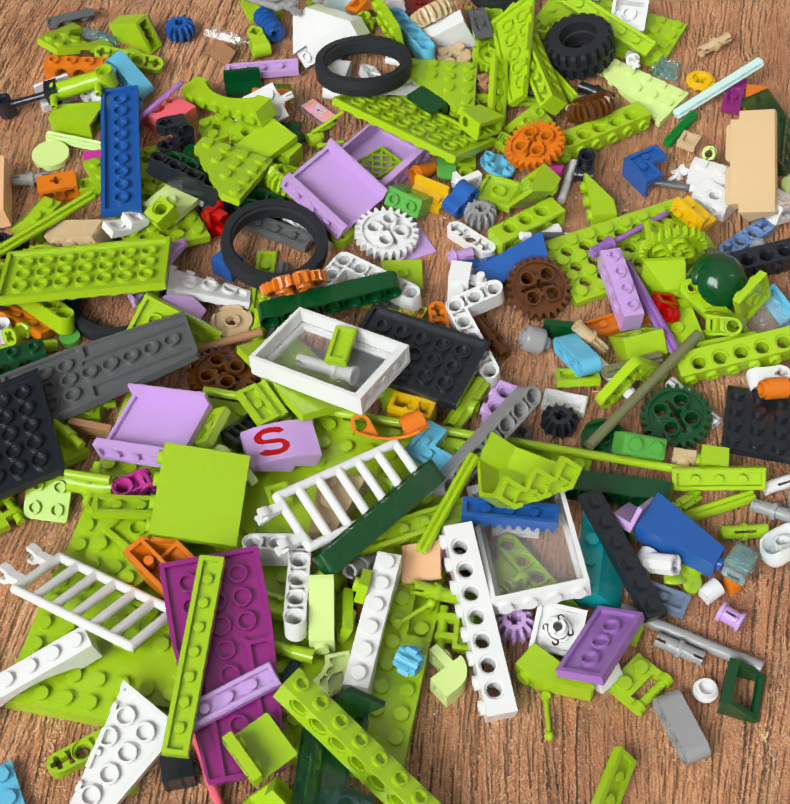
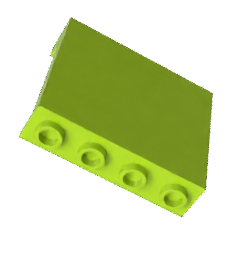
M165 442L164 450L159 449L157 463L161 464L160 472L154 473L152 486H157L156 495L151 494L148 508L153 509L151 518H146L144 531L149 532V537L170 538L225 547V551L235 550L250 456Z

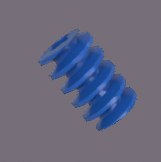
M260 6L253 15L255 24L263 29L269 43L281 41L285 36V28L272 9Z

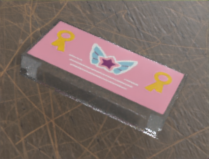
M314 98L299 106V111L319 126L336 115Z

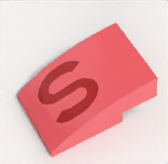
M170 96L140 123L156 132V120L161 117L183 113L192 122L197 118L196 106L183 99ZM154 100V101L151 102L149 105H147L145 108H143L142 110H140V114H141L143 111H145L150 105H152L156 100Z

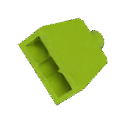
M463 105L457 112L458 116H460L459 127L476 141L501 133L505 116L483 105L469 108Z

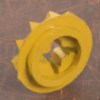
M693 71L687 75L685 84L688 85L689 89H693L694 92H702L715 84V78L705 71Z

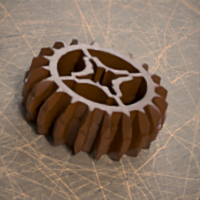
M603 91L569 101L565 106L568 122L584 123L607 116L616 108L615 99L612 93Z

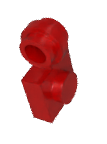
M654 291L652 300L656 307L663 311V319L667 323L678 322L680 319V304L674 294Z

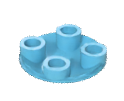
M487 150L480 158L482 168L492 175L509 178L516 173V169H514L513 165L509 164L505 154L502 156Z

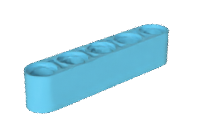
M401 8L390 9L401 28L404 45L417 59L436 60L434 42L415 22H411L410 17Z

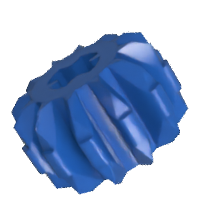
M183 15L182 17H171V20L166 21L165 32L170 41L183 43L184 41L189 42L190 39L194 38L195 25L190 17L186 18Z

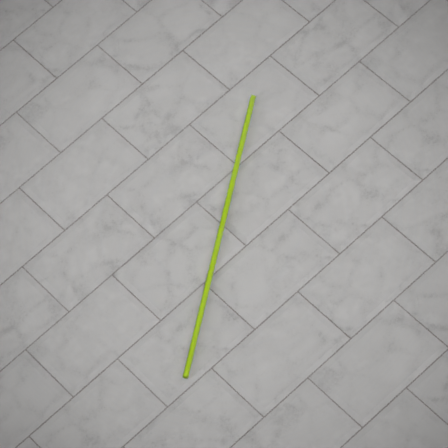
M208 386L203 387L202 392L208 396L238 400L236 398V391ZM278 398L280 402L283 404V406L286 409H289V407L280 398ZM345 409L328 416L351 419L357 413ZM364 413L371 423L401 428L398 421L399 418ZM361 417L356 419L358 421L366 422V420ZM440 425L448 430V436L469 439L475 432L473 430ZM508 437L506 440L520 448L671 473L672 467H689L515 437Z

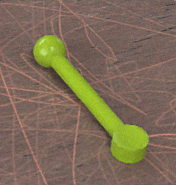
M430 598L426 604L403 618L394 619L392 627L396 630L400 629L402 624L427 608H434L436 601Z
M543 691L540 698L544 702L546 724L544 738L547 741H552L554 734L551 731L549 711L551 694L548 691Z

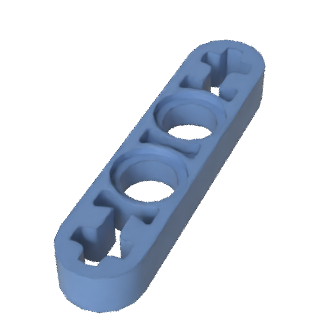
M761 218L721 243L718 251L729 253L730 249L731 252L749 248L750 244L756 239H767L774 233L776 226L766 218ZM749 233L755 234L758 237H752L749 235ZM735 242H741L744 244V246H740Z

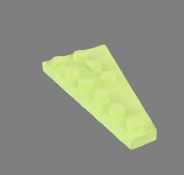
M615 58L607 69L604 68L602 73H597L599 77L607 79V83L611 87L615 86L618 89V93L632 104L639 101L652 114L651 118L655 121V125L658 128L673 114V110L683 104L689 96L688 92L641 70L632 69Z

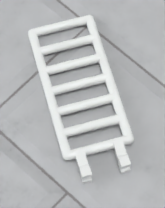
M398 439L390 440L275 492L272 495L275 503L258 508L256 511L258 515L254 519L261 526L270 519L283 514L295 533L288 538L284 537L276 542L278 546L274 548V551L278 557L287 554L292 549L301 545L307 552H312L330 543L354 522L351 521L325 480L337 476L363 515L370 508L345 471L356 466L379 501L386 494L364 462L375 458L395 487L402 480L384 453L394 449L410 473L418 468ZM317 485L343 526L331 531L305 489ZM296 494L323 536L311 541L288 506L285 498Z
M31 543L26 547V551L32 554V556L27 558V563L40 565L33 571L24 575L16 571L7 562L0 565V572L4 573L0 577V583L5 585L12 584L10 591L13 594L127 651L136 649L168 622L165 601L64 553L59 552L52 556L43 552L38 545ZM59 563L68 566V568L34 592L25 588ZM77 572L87 575L55 600L50 601L44 598V596ZM100 581L106 584L70 611L62 607L94 582ZM114 590L125 593L93 619L89 620L82 617L85 612ZM137 599L144 602V604L111 630L101 626L132 600ZM153 608L164 612L132 639L129 640L121 636L123 632Z

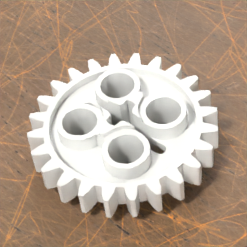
M384 206L379 211L375 207L373 213L367 210V215L361 214V219H357L354 239H356V245H360V251L366 250V256L373 254V259L379 256L381 261L384 258L392 260V257L399 260L400 255L406 258L407 253L412 254L413 248L416 249L419 229L416 228V222L412 223L413 217L406 218V212L400 214V209L394 212L392 207L389 210H385Z

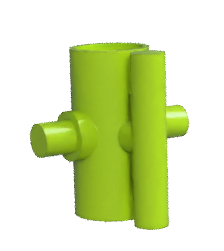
M94 461L92 469H89L88 472L65 469L64 478H67V492L82 494V506L91 507L93 494L113 495L112 483L118 478L103 474L101 472L103 465L101 462Z

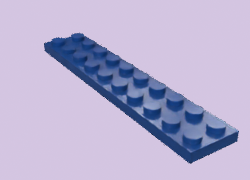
M138 85L102 89V218L122 216V212L129 211L143 214Z

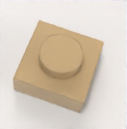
M684 130L677 140L676 147L694 153L701 142L702 136Z
M674 447L670 463L694 466L697 450Z

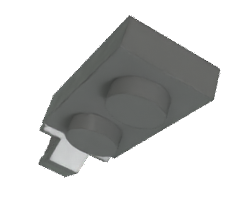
M92 8L47 17L45 21L48 29L57 28L60 22H64V25L73 23L74 19L81 18V21L90 20L91 16L95 14Z

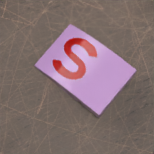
M300 419L274 422L240 433L244 454L250 456L249 468L251 471L292 472L295 466H317L322 456L312 419L304 422Z

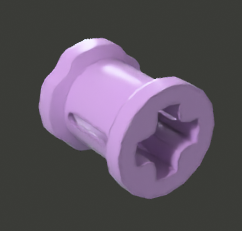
M725 601L714 620L717 622L722 621L732 627L733 631L737 633L747 613H740L730 607L729 603Z

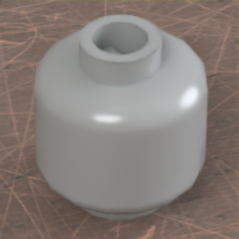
M528 325L522 328L518 337V344L521 346L522 351L536 355L541 354L544 349L547 350L551 342L547 330L535 325Z

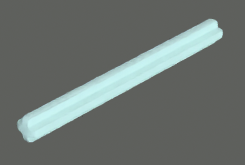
M759 57L752 60L675 108L673 116L677 119L682 118L690 110L698 108L762 68L764 61Z

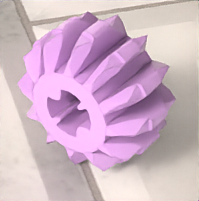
M525 609L512 611L509 614L495 615L503 644L508 640L511 641L512 646L516 644V641L524 644L526 638L531 637L534 625L531 612H525Z

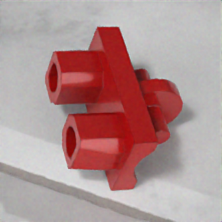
M219 200L214 207L207 206L201 213L202 220L207 222L211 238H215L217 235L221 237L223 227L229 218V213L224 209V203Z

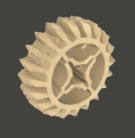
M451 0L433 1L411 14V22H415L422 30L456 12L455 5Z

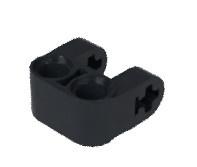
M179 113L156 120V132L159 135H172V138L158 142L157 148L161 153L166 154L169 151L183 153L184 148L189 144L195 145L194 128L186 114Z

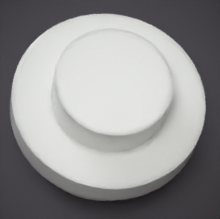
M709 678L697 680L692 689L694 697L702 703L715 701L719 692L716 683Z

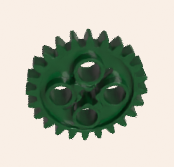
M668 383L666 386L667 390H663L659 386L658 394L651 391L652 399L645 398L646 405H641L642 413H639L640 420H642L640 427L645 428L643 434L667 439L666 451L669 447H673V449L674 447L686 449V445L694 449L695 441L702 444V437H708L707 430L712 429L710 422H713V415H711L712 407L708 406V399L703 400V392L696 395L695 387L689 391L688 384H685L683 388H679L678 383L675 384V388H671ZM666 402H669V403H670V405L672 406V410H671V408L666 404ZM677 402L686 403L683 406L676 405ZM664 411L666 414L659 416L656 413ZM689 419H694L697 422L694 424H689L686 421ZM680 425L683 427L686 433L682 432ZM668 429L676 430V432L672 434L667 433L666 431Z

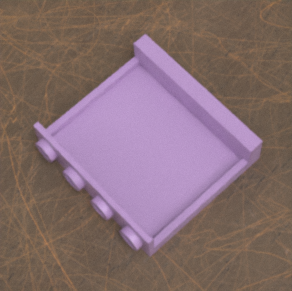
M367 124L342 146L356 161L381 146L399 158L402 162L378 180L387 189L390 185L403 184L409 178L408 172L413 165L425 164L431 158L429 151L417 148L413 143L400 140L398 136L386 133L382 128ZM374 156V160H380V157ZM383 157V160L390 161V157ZM364 162V165L371 166V162ZM374 163L373 166H380V163ZM383 163V167H390V164ZM373 169V172L381 173V169Z
M332 138L328 140L327 145L293 174L290 172L286 174L280 185V188L298 204L312 211L321 220L325 229L337 240L357 224V219H361V214L367 215V210L372 211L380 204L388 192L383 183L373 177L367 169L362 167L353 156L349 155Z
M128 383L127 386L132 393L131 398L106 439L96 437L92 445L101 459L160 468L161 464L157 463L159 449L164 450L165 442L192 446L213 407L206 393L201 391Z

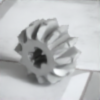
M482 198L480 201L474 199L472 203L468 202L464 210L466 225H470L471 229L478 228L479 231L480 229L488 230V227L494 226L497 219L495 204H491L490 200L483 201Z

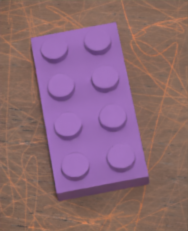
M597 606L557 666V676L559 678L604 686L644 622L643 612Z

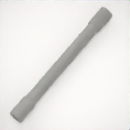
M622 603L620 608L638 611L635 607L626 603ZM661 619L645 623V626L660 631L679 641L683 639L686 644L729 661L730 657L741 660L759 672L763 666V660L735 651Z

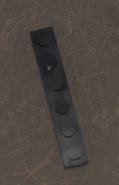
M597 489L580 494L577 500L636 609L639 612H643L644 623L665 617L668 614L667 609L601 490Z

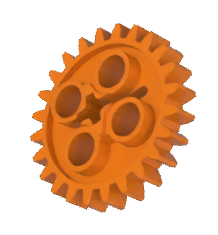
M541 119L539 123L533 120L531 125L526 122L524 128L518 126L519 131H512L513 136H508L509 141L505 142L506 147H504L506 159L510 165H513L514 169L519 167L520 171H523L526 168L527 172H530L532 168L535 170L543 163L552 166V160L558 161L557 156H563L562 150H566L565 144L567 142L561 126L557 127L555 122L551 124L550 120L544 124Z
M305 269L292 272L293 275L288 273L272 278L271 281L265 282V284H261L259 286L260 292L264 298L295 295V292L301 293L311 290L316 285H321V283L328 281L327 272L324 269L310 271Z

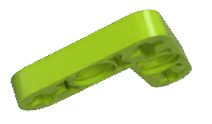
M640 356L631 358L597 394L595 401L602 409L613 406L636 380L645 381L661 363ZM668 374L659 383L663 382Z
M101 729L51 754L46 762L50 775L56 779H62L84 768ZM80 748H90V753L87 757L78 758L76 756ZM70 754L74 760V763L72 764L68 757V755ZM61 761L63 768L58 770L55 763ZM141 781L137 783L127 796L135 795L139 791Z

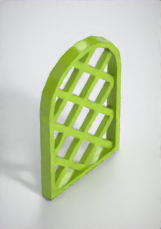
M383 146L357 160L359 164L362 162V167L371 169V175H375L377 180L387 175L402 162ZM374 156L380 157V160H374ZM383 157H390V161L383 160ZM364 162H371V166L364 165ZM380 163V166H373V164ZM383 163L390 164V167H383ZM373 169H381V173H375Z

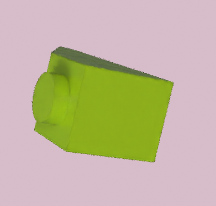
M535 643L515 663L514 675L517 680L523 685H529L534 690L548 691L552 694L589 702L593 698L594 685L559 678L556 668L560 661Z

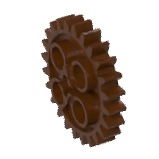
M539 255L536 256L535 260L529 256L527 262L522 258L519 264L515 263L513 266L514 270L510 269L508 273L510 277L506 278L505 282L508 284L504 288V290L510 291L505 297L512 298L509 306H517L514 312L521 310V317L528 314L530 321L533 316H536L538 322L542 316L544 319H549L550 315L556 318L557 312L562 313L563 307H567L569 304L567 300L572 296L568 293L572 290V286L567 285L570 283L571 278H565L568 273L567 271H560L562 264L556 267L554 265L555 259L549 263L548 256L542 261ZM541 273L547 274L549 279L542 278ZM521 278H527L530 284L523 283ZM547 292L553 293L555 299L549 298ZM527 297L534 298L536 303H530Z
M219 346L218 351L210 348L211 353L203 351V357L191 363V368L188 369L189 375L187 376L190 390L201 392L204 386L238 391L258 382L257 375L252 374L249 365L237 354V347L231 351L230 346H227L226 350ZM207 395L208 398L236 402V400Z

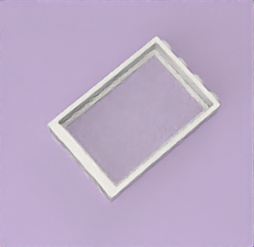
M299 307L251 353L249 362L251 372L254 375L363 415L410 363V352L408 344ZM336 325L357 328L358 331L347 367L325 364L324 359Z
M478 485L466 487L469 497H479ZM560 492L552 495V497L538 501V503L559 504L558 528L554 533H551L549 529L541 532L539 528L531 531L530 527L522 531L520 526L512 530L509 525L505 529L501 525L493 528L491 524L483 527L482 523H478L475 526L495 615L509 614L512 611L533 609L536 606L557 604L564 600L581 599L591 595L589 576L565 492Z

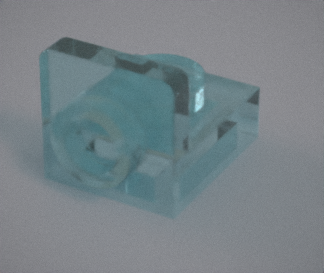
M661 57L657 63L653 64L651 73L653 77L659 78L660 76L676 82L679 79L681 63Z

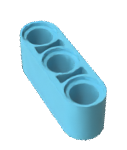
M117 51L105 60L104 64L112 66L118 83L122 87L138 85L139 100H145L154 92L153 85L124 52Z
M576 333L553 339L555 353L578 377L601 371L602 363L600 357Z

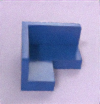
M655 144L624 157L622 176L645 197L648 195L649 185L662 180L663 173L656 165L665 162L667 155Z

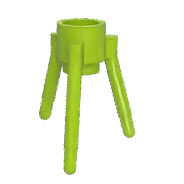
M340 111L317 128L312 129L311 132L305 134L306 141L311 148L316 146L317 149H320L327 145V142L322 143L325 140L323 133L336 126V123L332 122L343 115L344 111ZM339 140L335 142L339 144H344L345 140Z

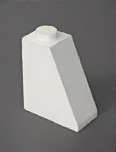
M460 10L422 29L434 42L435 52H438L440 47L454 45L455 43H463L465 48L475 46L471 29Z

